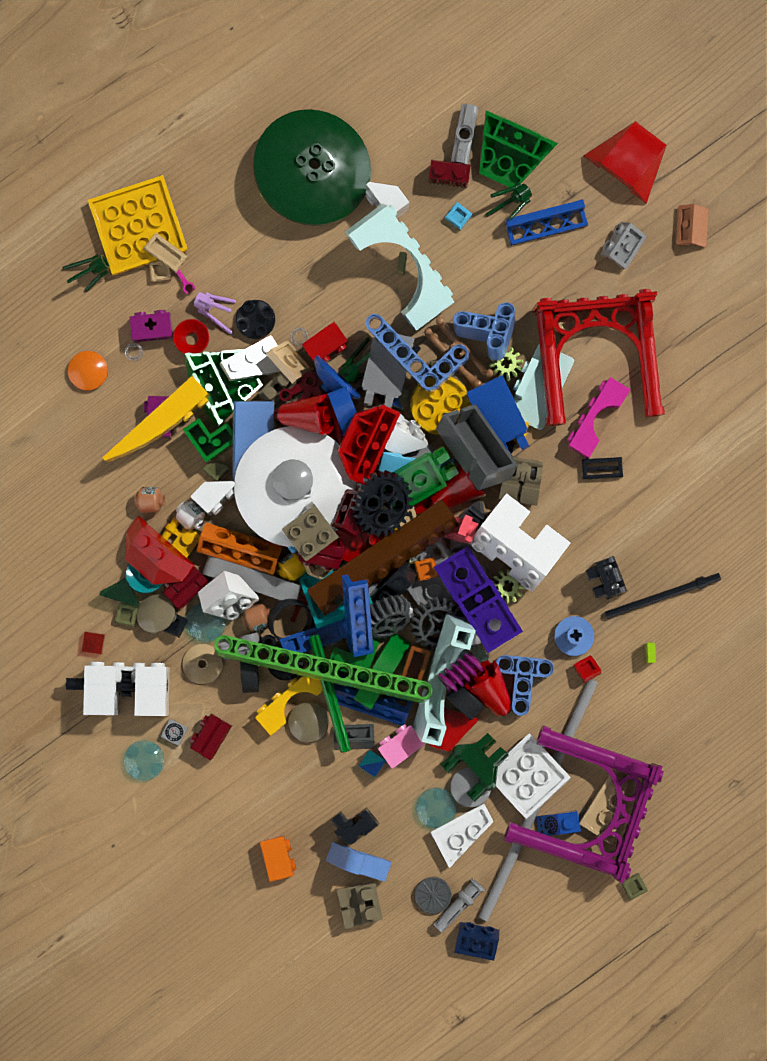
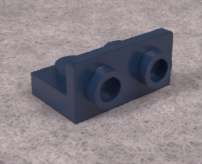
M460 922L454 953L494 961L500 930L491 926L484 927L471 922Z

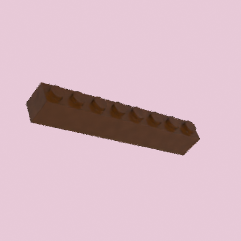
M440 500L401 526L400 530H395L394 534H389L313 585L307 591L324 616L334 612L338 606L344 603L342 575L348 574L352 582L366 579L369 588L377 580L386 577L393 569L401 567L405 561L413 556H417L423 549L435 544L444 535L453 532L459 526L455 516L443 500Z

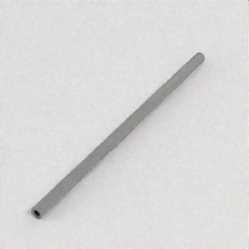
M592 679L587 682L564 735L574 737L598 682ZM555 751L553 759L561 765L565 753ZM540 808L528 819L524 818L521 826L531 829ZM513 842L479 918L485 921L489 920L523 845Z

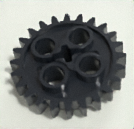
M377 470V474L370 473V479L363 477L364 484H357L360 489L359 491H353L357 496L356 498H351L355 505L351 506L350 509L356 511L352 514V517L357 519L355 523L361 525V530L379 537L380 534L387 536L388 532L394 534V528L401 529V522L407 523L404 517L410 516L407 510L413 508V506L409 505V502L414 499L408 496L412 490L407 488L409 483L404 482L403 477L387 470L384 473Z

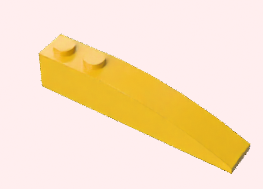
M191 376L102 458L106 462H110L149 445L182 421L187 422L194 415L192 412L197 407L201 409L208 403L209 400L207 398L209 394Z

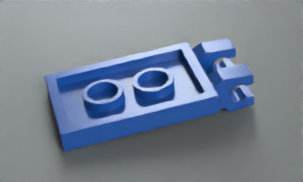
M503 375L466 392L471 404H476L509 453L510 451L506 443L515 438L522 450L530 447L524 435L528 430L527 425Z

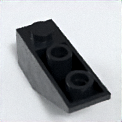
M406 563L401 567L393 569L371 592L372 603L374 604L376 600L379 601L383 597L388 598L389 595L401 596L413 584L417 573Z

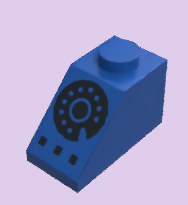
M576 810L536 816L538 832L550 836L581 831L578 811Z

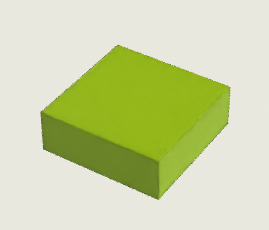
M654 642L645 643L646 663L656 662Z

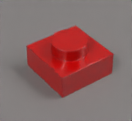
M591 655L574 664L575 671L584 683L602 674L601 668Z

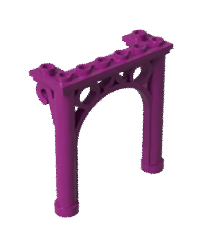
M542 725L536 745L548 747L597 764L608 773L616 792L614 814L608 826L600 835L584 843L566 842L509 822L504 841L511 844L514 842L611 875L617 881L624 883L625 879L628 880L631 873L630 864L627 862V859L633 855L634 847L632 844L634 838L637 839L640 834L641 828L638 827L640 820H643L646 816L647 808L645 806L647 800L651 799L654 791L652 785L656 786L657 782L662 780L664 771H662L663 766L636 760L552 731L551 728ZM611 768L627 773L628 775L623 776L620 780H618L617 776ZM629 779L634 780L636 783L634 794L630 797L624 796L621 786ZM622 799L625 801L635 800L630 815L626 812V804H622ZM627 823L623 838L615 831H612L613 828L618 829L621 824ZM612 835L617 838V845L613 852L608 853L604 850L603 840ZM598 844L602 855L585 850V848Z

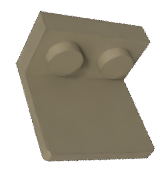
M313 502L306 505V511L282 528V531L305 561H308L338 538L336 532Z

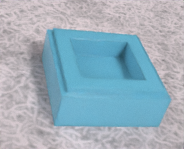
M456 202L445 216V219L461 230L473 214Z

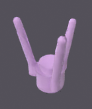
M199 292L195 299L194 307L199 308V313L205 315L227 333L232 334L229 328L206 310L210 311L213 306L231 312L230 308L215 303L214 300L236 303V300L212 295L208 292L206 294Z

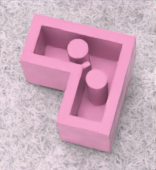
M405 724L395 730L397 735L392 738L387 736L379 742L381 746L378 747V750L391 768L397 766L425 745L421 742L411 725L408 727Z

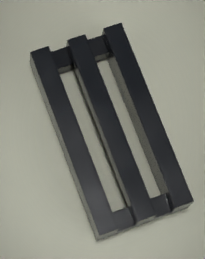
M622 457L581 460L583 480L623 478ZM618 462V466L587 467L586 465L590 463ZM589 471H619V473L587 475Z

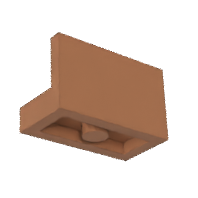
M697 204L678 206L676 245H696L706 248L709 208Z

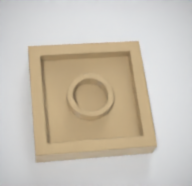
M288 340L271 348L266 353L292 384L301 380L306 372L314 370Z

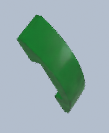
M398 634L392 635L372 669L393 674L411 642ZM379 679L377 683L380 687H385L387 681ZM359 689L354 700L371 710L380 694Z

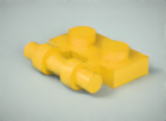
M174 517L171 523H167L165 526L166 530L161 536L168 541L170 536L175 534L177 538L172 545L188 558L199 543L200 535L194 530H186L185 528L179 531L177 526L180 523Z

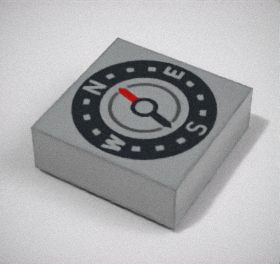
M170 719L161 737L179 746L188 727Z

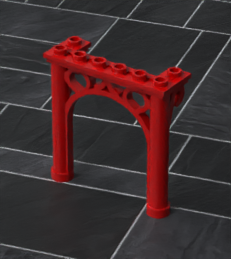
M642 289L634 297H628V294H620L612 299H609L608 296L596 297L597 300L579 298L577 302H569L568 299L552 301V298H542L540 302L535 304L533 313L537 316L547 410L546 426L566 424L559 365L561 349L572 335L592 327L615 329L626 335L633 342L639 356L645 417L665 415L664 406H662L653 328L652 303L655 301L657 291L651 292V289ZM615 309L610 315L611 322L608 321L607 317L601 316L598 310ZM590 311L588 318L582 320V324L579 325L580 321L575 313ZM628 312L632 317L631 322L626 326H622L615 319L616 313ZM561 317H571L574 320V327L570 331L559 327L558 320ZM635 322H637L638 338L629 330ZM554 329L557 333L564 336L560 340L557 347L555 343Z

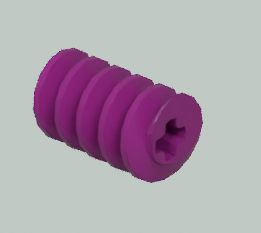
M471 652L470 655L463 654L464 661L460 658L456 659L458 666L451 663V670L445 668V676L441 673L437 674L449 692L450 689L455 692L458 691L456 684L463 687V679L470 682L469 674L476 677V669L483 672L481 664Z

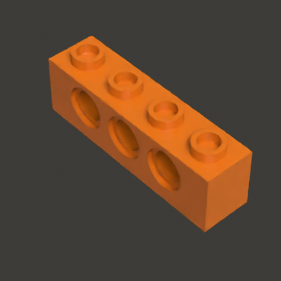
M206 523L199 538L197 552L274 575L283 546Z

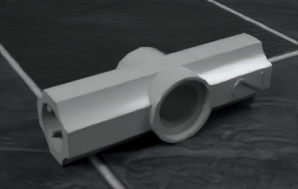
M472 104L461 105L451 162L468 164L479 108ZM462 131H466L469 133L470 137L467 139H462L459 136V133Z

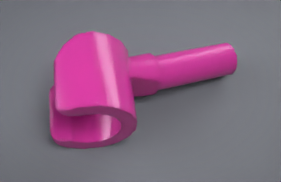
M179 269L176 274L183 284V291L188 294L185 286L190 284L194 290L195 286L185 279Z

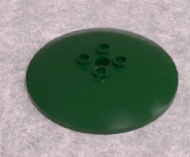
M304 109L279 117L265 129L254 151L253 173L262 197L274 211L298 224L322 226L342 220L359 206L366 195V184L370 182L371 163L363 140L347 122L328 112ZM309 161H317L319 168L312 169L309 166Z

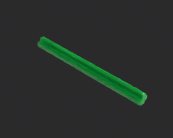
M319 635L310 636L309 642L313 656L325 658ZM320 665L317 668L323 674L329 671L325 665ZM320 680L340 752H348L351 750L333 683Z

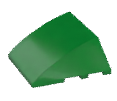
M486 110L479 174L507 187L515 186L518 183H522L558 143L519 123Z
M244 349L192 354L184 353L188 378L193 376L209 394L207 398L209 401L203 406V409L218 426L233 413V401H246L263 386L259 376L229 381L221 368L220 363Z

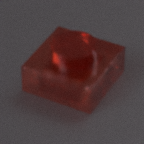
M84 632L82 652L103 654L105 634Z

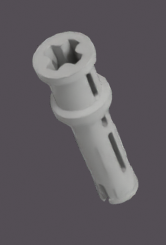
M472 878L471 883L463 891L459 892V897L451 904L433 925L443 933L468 905H473V900L481 892H484L485 888Z

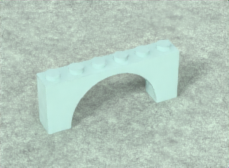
M382 203L346 230L345 234L354 247L360 251L375 243L391 242L401 245L411 254L418 272L417 288L412 300L401 313L411 328L417 331L454 303V300L451 298L453 293L448 286L444 287L442 285L440 274L436 270L433 271L431 269L429 258L425 254L422 255L420 253L418 242L414 238L409 237L407 226L402 221L399 222L396 216L398 214L391 205L388 207V205Z
M446 614L426 680L432 687V694L427 702L419 703L413 723V729L421 742L438 746L442 744L446 731L444 721L446 688L437 674L441 673L445 676L444 669L451 670L450 664H455L459 654L464 649L470 650L476 630L466 618ZM425 688L423 690L422 697L428 695V692Z

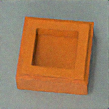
M434 557L414 562L419 581L439 577L434 569V566H436Z

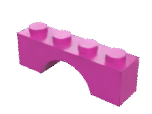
M611 377L608 381H602L598 388L600 391L599 396L592 398L587 406L590 408L588 414H582L577 423L580 425L577 432L572 431L567 439L570 442L568 448L586 459L590 458L600 441L594 431L596 415L607 408L619 409L631 390Z

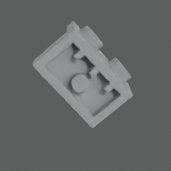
M620 222L614 228L610 240L604 244L601 255L611 259L622 269H627L647 236L633 224Z

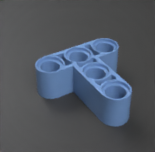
M508 302L501 303L496 310L495 317L460 311L454 315V332L457 336L487 342V351L490 359L501 360L504 358L516 322L514 305Z
M502 655L496 659V663L499 665V661L505 658L510 662V667L507 670L500 668L501 673L514 675L511 710L515 715H525L530 709L533 677L545 678L551 676L554 672V665L547 659ZM521 661H527L530 664V669L527 672H522L519 669ZM542 663H547L550 667V671L547 674H542L539 671V666ZM519 681L527 683L528 689L525 692L518 691L517 684ZM518 701H523L526 705V709L521 713L515 709V704Z
M333 841L326 858L327 862L345 871L357 875L362 874L386 882L392 864L391 861Z

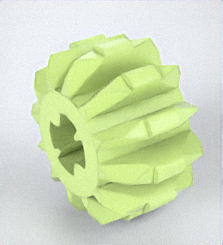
M510 348L509 353H506L501 360L490 359L495 362L489 364V368H496L493 371V376L499 372V376L506 375L507 381H510V374L516 378L518 375L515 371H522V368L517 365L522 364L523 360H516L520 353L517 352L513 355L514 348ZM504 359L511 362L508 368L501 366Z
M510 569L506 572L507 576L504 575L503 571L499 572L502 579L497 576L493 577L498 582V584L494 583L502 598L503 596L505 597L506 604L509 603V597H511L513 602H516L514 594L522 597L523 594L517 590L525 589L522 585H518L519 582L508 574L511 571ZM505 581H508V584L510 582L513 584L511 592L504 591Z

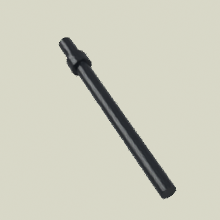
M719 573L707 577L701 576L695 578V581L605 611L607 619L697 588L700 590L706 588L711 583L720 581L721 577Z

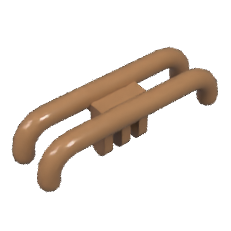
M438 317L436 324L453 342L449 350L455 345H464L468 349L469 360L486 377H492L493 370L489 369L447 326L442 317ZM430 328L425 329L424 333L427 339L444 356L449 351L447 347L434 335ZM460 349L454 353V357L460 360L465 357L466 353ZM464 365L457 370L473 387L477 388L482 385V382L477 380Z

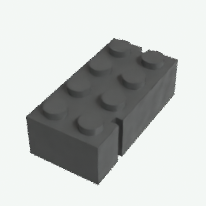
M476 404L462 408L460 412L455 410L443 414L436 430L466 474L470 473L469 478L478 491L511 479L518 464Z

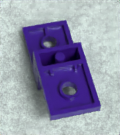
M469 546L434 566L461 613L476 630L475 633L487 653L523 632ZM459 568H464L467 571V577L463 580L456 577V571ZM492 619L500 621L501 626L499 630L493 631L489 628V622Z

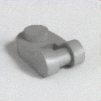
M441 537L435 544L426 547V550L418 554L416 558L419 561L434 557L435 564H437L453 552L450 548H447L444 543L445 539ZM436 547H438V549L441 552V554L438 556H436L433 552V549H435Z

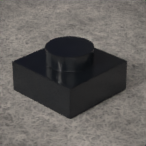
M176 614V620L163 631L180 638L188 619Z

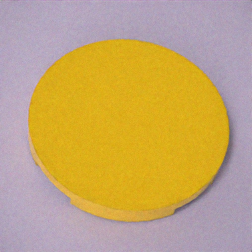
M428 377L425 380L427 387H433L436 384V379L433 377ZM450 377L434 392H427L418 384L412 394L410 405L414 420L423 430L439 435L436 428L443 414L455 410L460 412L462 408L471 406L465 386L453 377Z

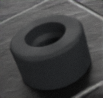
M456 684L458 691L455 692L451 689L446 696L468 719L473 720L484 709L485 705L464 686Z

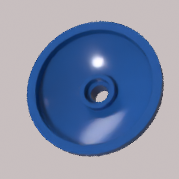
M316 355L314 357L316 373L323 382L321 387L327 393L347 386L352 400H358L361 397L320 356Z

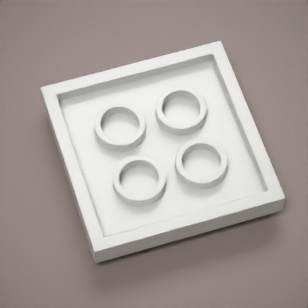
M530 733L508 753L509 756L498 766L495 785L526 819L533 815L571 779L542 746L536 745L537 740Z

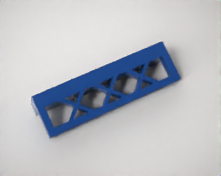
M584 200L516 216L512 220L506 219L505 225L511 246L588 226L584 211ZM580 212L582 223L574 224L568 220L571 214ZM559 218L564 221L562 227L558 229L551 227L549 224L552 219ZM540 223L545 228L542 233L536 234L530 230L532 225ZM521 228L526 232L523 238L514 240L512 229Z
M348 574L342 575L347 645L354 657L374 653L368 582L366 579L352 582Z
M337 672L338 676L341 678L348 677L347 674ZM358 678L360 682L364 683L365 680ZM333 683L338 705L401 726L405 724L412 701L386 695L387 699L378 697L370 710L354 700L359 691L358 688L345 687ZM400 699L408 702L407 706L399 705L396 700Z

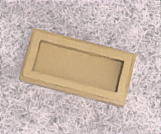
M157 233L153 235L144 247V250L175 273H177L188 258L187 255Z

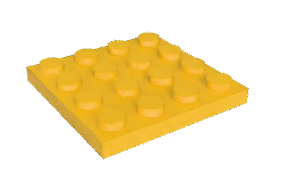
M163 175L88 199L113 276L148 265L151 262L159 261L144 250V247L155 233L159 234L181 252L188 251Z

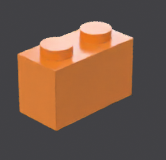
M283 835L260 841L269 881L294 876L293 871L297 869L294 858L290 859L288 852L292 850L290 840L285 839Z

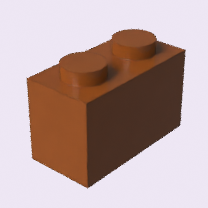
M411 645L401 676L422 680L431 652Z

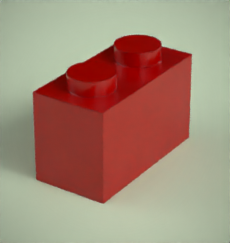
M332 322L302 344V348L313 363L316 355L320 356L327 363L331 360V355L334 353L340 354L347 349L348 340L337 324Z

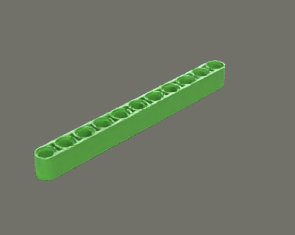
M226 635L219 636L214 643L215 653L223 658L418 703L427 702L432 694V687L428 682ZM226 642L229 648L227 650H220L218 644ZM240 647H247L249 653L241 655L238 653V649ZM265 651L269 654V657L262 660L258 657V653ZM280 656H286L289 662L287 664H280L277 659ZM304 660L307 661L309 666L306 669H301L297 663ZM320 665H325L329 671L323 674L317 668ZM343 669L349 675L346 678H341L337 672ZM365 674L368 677V681L362 683L358 680L357 676ZM385 679L388 682V686L380 687L377 681ZM404 683L407 685L408 690L401 692L398 690L397 685ZM425 688L428 695L422 697L418 694L417 690Z

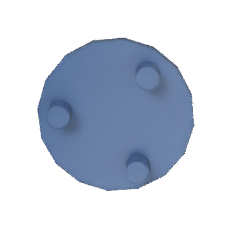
M571 616L563 619L557 625L554 639L561 652L569 656H579L585 654L591 648L594 642V631L587 620Z

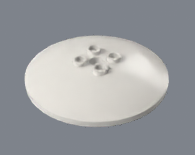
M291 426L270 431L252 443L238 464L234 480L236 484L234 486L236 503L247 525L256 534L271 543L294 547L282 531V528L306 511V505L313 502L332 527L342 498L346 493L345 491L347 489L356 490V482L348 478L337 452L339 444L328 435ZM290 459L306 463L313 475V485L310 492L296 500L281 497L275 490L272 482L276 467L283 461Z

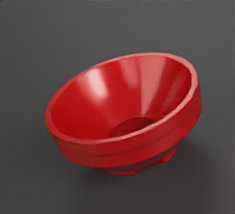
M196 319L182 321L177 325L173 333V342L176 348L183 354L202 353L208 346L210 339L207 327ZM192 333L198 336V341L194 345H190L186 341L187 336Z

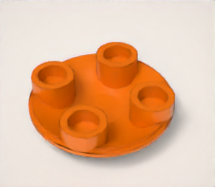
M82 351L76 354L69 363V379L79 389L84 391L94 390L100 387L108 376L107 363L100 354L94 351Z

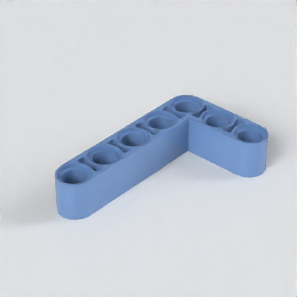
M371 314L366 319V327L369 332L427 392L436 391L469 359L468 349L464 345L458 344L452 347L430 368L380 315ZM374 319L381 321V325L377 329L370 327V323ZM393 334L395 337L394 341L389 344L385 343V335ZM406 348L408 350L407 357H398L399 349ZM461 349L466 354L463 359L459 360L454 357V353ZM414 363L422 364V369L420 372L415 373L411 371V366ZM447 363L451 366L448 373L440 372L439 369L442 364ZM428 377L436 379V384L433 387L425 385V380Z

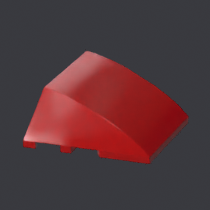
M635 121L586 153L584 157L598 168H603L628 187L632 194L647 204L667 145Z

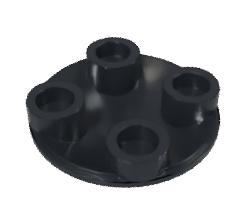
M245 301L236 314L237 328L247 338H263L274 328L275 313L272 307L264 301Z

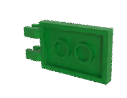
M443 446L435 450L433 454L432 452H427L394 471L398 476L404 478V482L409 483L407 488L412 490V492L408 496L414 499L409 502V505L413 506L447 486L445 481L459 474L452 462L444 465L442 469L440 468V464L450 459Z

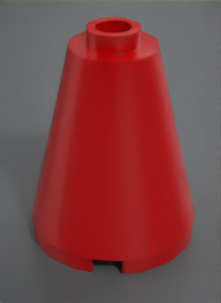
M328 394L282 404L277 411V418L281 424L322 435L331 433L334 428L331 422L332 419L336 418L330 399L327 397Z
M459 464L456 467L459 474L445 481L447 486L432 494L429 503L433 506L440 500H443L448 508H452L482 497L486 492L483 491L484 489L477 490L469 478L470 473L466 474Z
M489 660L480 662L483 672L476 669L477 676L475 677L470 674V682L463 679L464 687L496 716L509 714L512 708V701L499 665L494 660L493 663H490Z

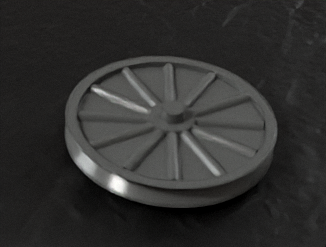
M428 877L422 880L416 888V902L427 913H440L451 902V889L441 878Z

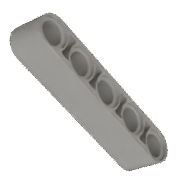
M209 555L202 571L203 575L211 578H216L223 571L237 574L254 592L280 601L297 599L301 589L300 585Z

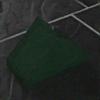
M127 578L103 589L99 594L100 596L139 607L141 604Z

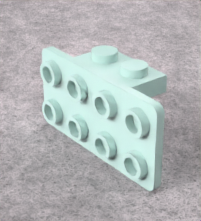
M539 344L531 361L525 362L521 371L525 374L522 380H517L513 390L516 391L514 400L524 421L528 422L529 426L542 430L546 424L547 410ZM560 352L559 365L563 387L573 366L574 359Z

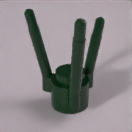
M518 183L515 186L490 194V197L493 198L513 191L511 198L491 209L485 216H490L513 201L517 204L521 203L509 216V220H512L526 204L531 202L532 193L526 184Z
M96 254L91 258L63 266V270L90 263L89 268L68 279L67 283H71L91 271L93 274L98 273L85 288V291H89L103 276L108 274L107 270L110 268V265L103 255L99 256Z
M369 337L341 365L342 369L339 372L348 383L351 381L356 383L364 377L365 372L357 375L359 373L357 368L371 354L368 353L356 364L351 362L368 343Z

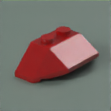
M382 404L353 415L337 450L349 479L364 484L363 477L370 479V473L375 471L401 414L400 412Z
M137 516L126 531L125 560L153 585L184 582L194 569L195 565L140 516Z

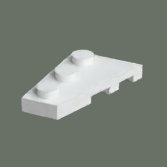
M269 336L222 361L220 366L229 381L278 373L280 369L266 355L277 344L273 337Z
M484 803L431 831L449 868L494 822Z

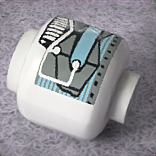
M186 500L177 507L176 519L186 530L194 528L198 530L204 525L205 511L195 501L188 502Z

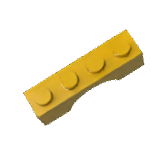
M302 676L298 680L295 677L287 684L288 689L284 693L279 691L271 698L273 702L268 707L264 704L256 711L258 715L255 718L270 736L287 723L285 707L292 696L301 692H308L318 696L323 692L319 679Z

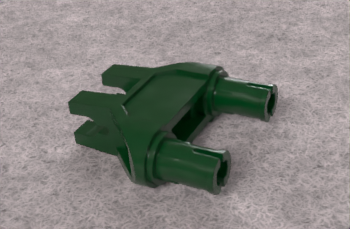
M489 733L483 736L476 744L454 746L453 753L440 763L448 774L461 761L465 762L479 777V782L466 792L474 802L487 790L490 791L495 788L498 766L509 756L502 747L497 749L490 757L485 754L496 743V740Z

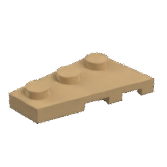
M609 775L579 821L581 826L597 836L608 826L615 810L616 792ZM624 782L621 786L624 796L628 787L627 782ZM608 836L604 840L613 845L615 836Z

